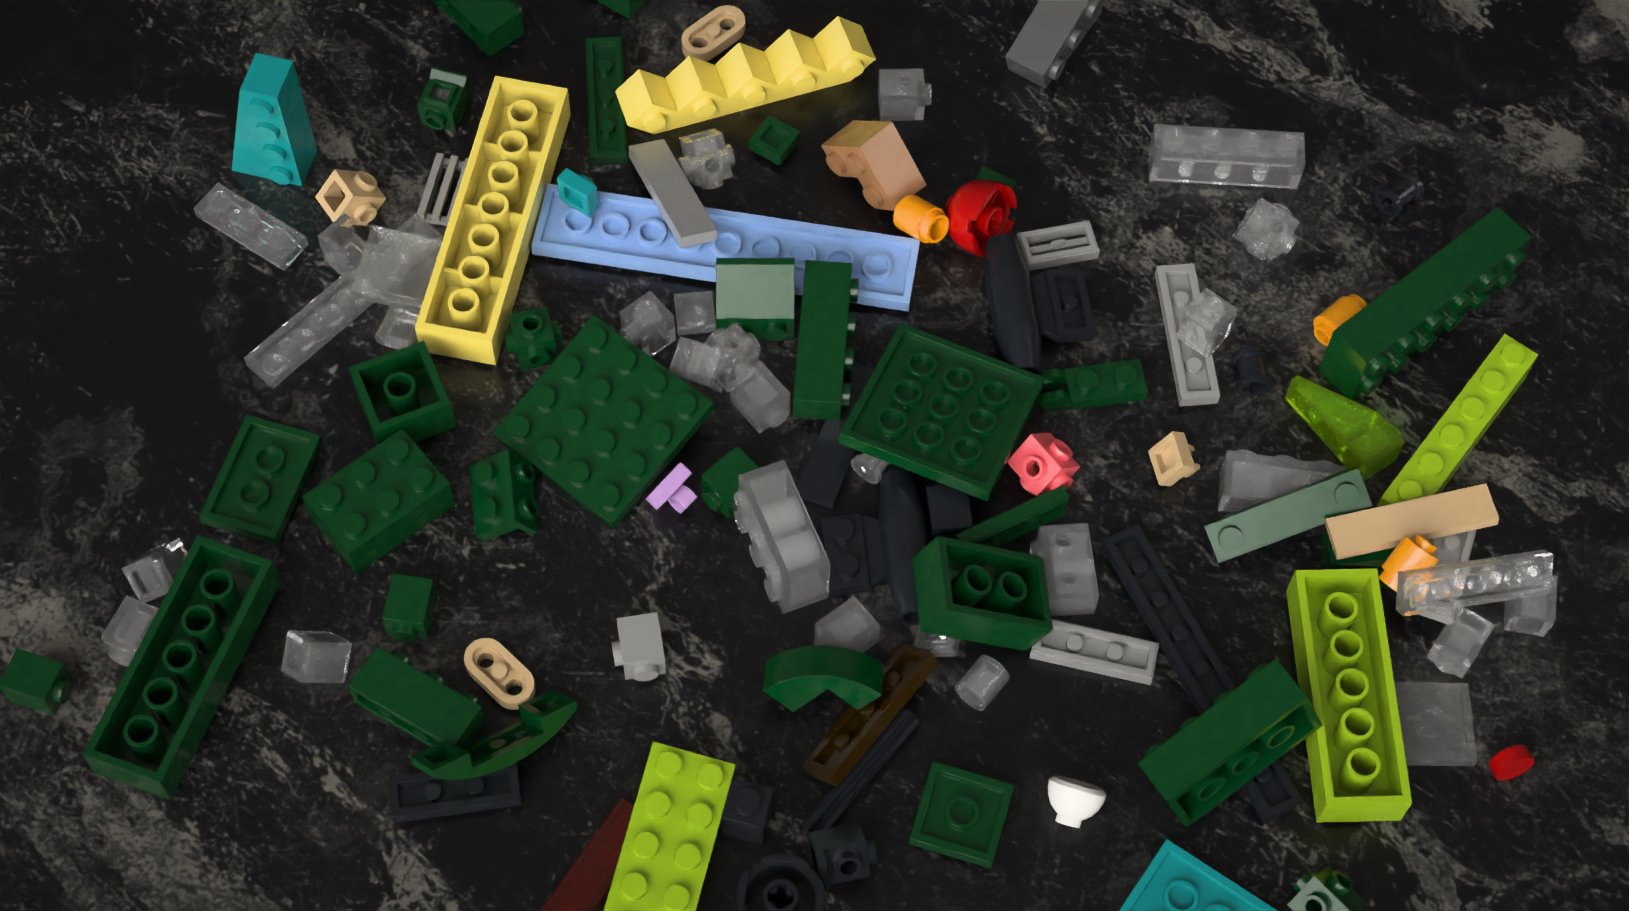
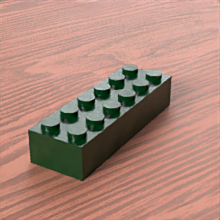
M1496 207L1335 329L1318 370L1350 401L1354 400L1361 393L1365 395L1371 394L1381 384L1383 376L1390 371L1393 374L1398 373L1409 362V356L1417 350L1423 353L1429 349L1436 341L1437 335L1444 329L1447 332L1455 329L1463 320L1466 312L1470 309L1476 312L1482 308L1490 299V294L1497 288L1500 291L1508 288L1517 277L1515 273L1516 268L1523 263L1528 255L1525 250L1532 236L1501 208Z
M197 535L82 754L95 774L172 800L281 583L273 561Z

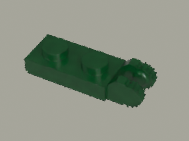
M1140 359L1067 368L1063 371L1051 369L1049 371H1042L1040 376L1046 378L1043 389L1065 387V390L1046 392V394L1040 396L1039 403L1043 410L1064 408L1075 410L1147 399L1148 395Z

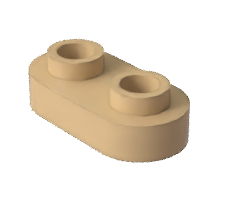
M723 5L715 8L683 32L681 38L684 56L686 58L692 56L707 62L734 44L745 33L744 13L735 6ZM725 27H730L731 29H730V30H724L723 28H725Z
M481 638L475 640L467 647L464 654V663L469 676L502 707L518 710L519 704L534 698L536 687L533 675L498 641L491 638ZM485 659L493 661V664L488 668H482L479 664ZM513 686L522 688L521 692L517 695L509 694L508 690Z

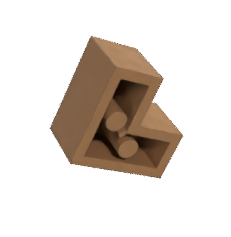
M853 120L821 145L827 155L826 162L829 168L838 176L858 178L863 187L864 198L875 209L894 211L897 203L905 196L915 195L927 185L891 121Z

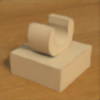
M1172 431L1148 450L1158 484L1161 486H1172L1182 477L1188 478L1201 468L1200 464L1193 461L1191 453L1195 449L1194 446L1187 443L1184 432Z

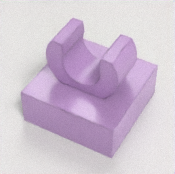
M680 462L648 495L646 500L656 510L668 500L670 505L681 514L697 498L691 489L682 484L692 472Z

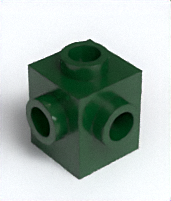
M547 307L538 309L526 308L518 313L508 315L511 330L504 331L508 354L516 353L520 371L551 365L557 358L556 344L562 343V336L558 320L550 321Z
M1328 866L1317 874L1309 870L1293 886V889L1298 894L1287 905L1293 911H1361L1367 903L1353 890L1354 886L1348 877Z

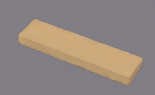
M1487 483L1326 518L1325 526L1336 560L1394 548L1405 535L1413 539L1418 533L1427 540L1495 526L1498 525L1499 516Z

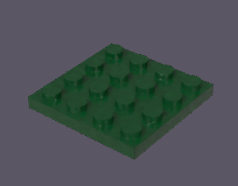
M593 315L492 434L499 442L528 460L533 468L615 529L716 408L712 401Z
M900 323L839 434L838 443L988 501L1042 392L1046 378Z

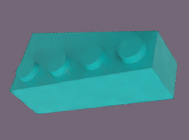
M256 53L239 92L232 171L271 179L282 185L294 184L303 186L317 153V147L294 62Z

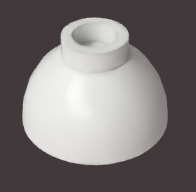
M1055 775L1049 778L1048 797L1050 804L1057 813L1055 821L1058 823L1080 828L1082 820L1092 817L1104 804L1107 795L1103 789L1063 776Z

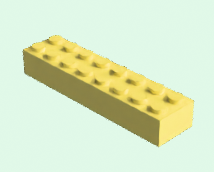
M500 76L494 77L415 325L418 342L424 341L429 353L496 365L504 340V331L507 330L509 323L508 315L512 313L531 250L547 183H551L571 116L568 88Z

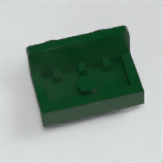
M507 449L469 465L475 534L477 538L486 542L515 529H520L530 535L539 531L537 520L539 508L535 500L534 491L535 471L528 460Z

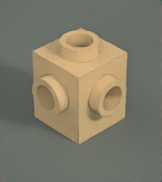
M334 169L315 196L333 223L343 225L367 226L375 218L377 211L386 200V197L377 186L376 179L369 173Z

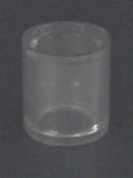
M981 655L955 685V690L965 703L976 710L983 711L1010 680V676L998 661L990 656Z

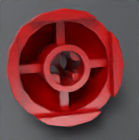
M977 179L967 182L946 203L945 212L949 219V236L960 248L976 256L984 257L986 241L990 237L998 234H1010L1014 221L1009 220L1008 217L1010 208H1017L1015 192L1010 186L997 181Z

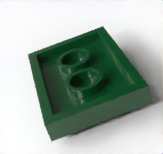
M246 414L199 517L202 524L278 545L323 445L321 435Z

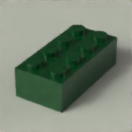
M1275 659L1268 665L1263 664L1255 668L1248 675L1247 681L1234 691L1228 690L1219 695L1213 702V707L1201 716H1194L1186 720L1180 726L1178 733L1165 743L1159 742L1149 748L1144 755V759L1138 762V765L1187 828L1314 733L1322 724L1308 696L1278 660Z

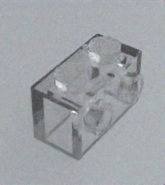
M1088 523L1040 526L1037 540L1031 541L1030 554L1043 557L1051 617L1094 614L1099 599Z

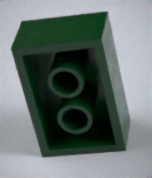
M403 428L302 496L310 519L355 574H358L455 506L450 483Z
M937 536L912 558L921 632L1027 651L1053 630L1043 557Z

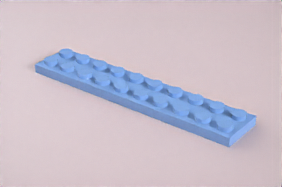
M547 183L531 245L533 255L716 282V258H795L796 295L803 294L805 260L852 263L851 278H859L857 302L850 301V303L909 312L920 248V241L917 239L704 207L717 228V240L681 248L653 199L597 191L599 208L589 218L560 200L558 185Z

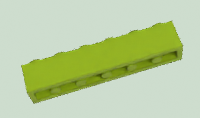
M1504 334L1382 495L1377 507L1441 493L1525 380L1539 354Z

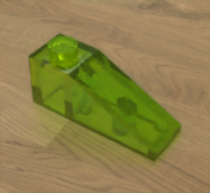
M1299 375L1292 378L1285 395L1287 402L1347 469L1355 466L1359 468L1363 482L1397 460L1405 441L1402 439L1398 428L1394 424L1387 422L1379 412Z

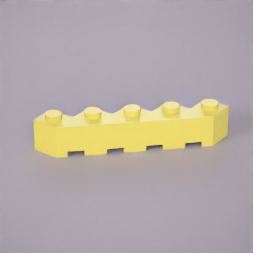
M837 16L814 38L788 29L765 51L739 42L715 65L688 56L665 78L638 69L615 93L629 127L651 134H658L850 82L855 77L861 75L864 69L876 58L862 26Z

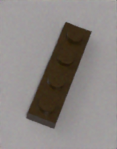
M903 642L883 667L882 695L860 710L855 709L853 706L846 710L802 763L806 772L812 777L838 787L939 664L931 652Z

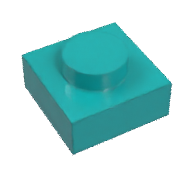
M568 168L557 177L560 200L590 218L599 208L597 186L586 175H577Z

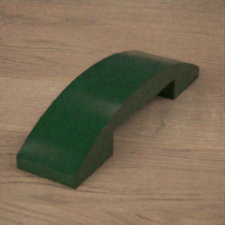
M551 689L518 705L521 716L520 721L464 748L457 746L449 740L440 742L411 756L412 765L435 779L443 780L471 779L499 771L522 760L549 741L577 710L576 701L555 689Z

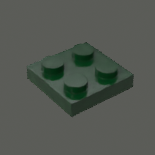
M933 761L910 835L909 844L991 868L1015 785Z

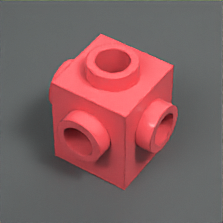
M1051 433L1030 434L1007 461L1020 477L1019 481L1022 487L1036 496H1040L1062 485L1067 490L1073 482L1071 477L1080 468L1079 464L1072 458V450L1061 440L1055 439Z

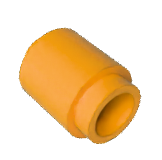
M914 194L905 196L895 206L893 222L901 231L923 243H938L946 236L949 229V219L941 208Z
M1356 294L1340 297L1314 319L1315 337L1321 344L1328 346L1334 330L1368 304Z
M1418 533L1413 539L1405 535L1381 566L1384 570L1380 574L1379 579L1394 591L1406 597L1411 590L1416 591L1438 563L1439 558L1434 555L1438 548Z

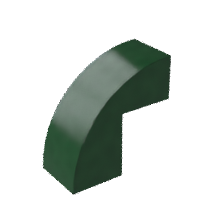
M827 645L798 647L781 652L766 660L763 691L792 712L828 689L855 709L860 710L882 695L884 664L866 654L843 647Z

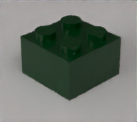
M424 341L348 367L356 394L377 445L402 428L414 442L456 427L451 403Z

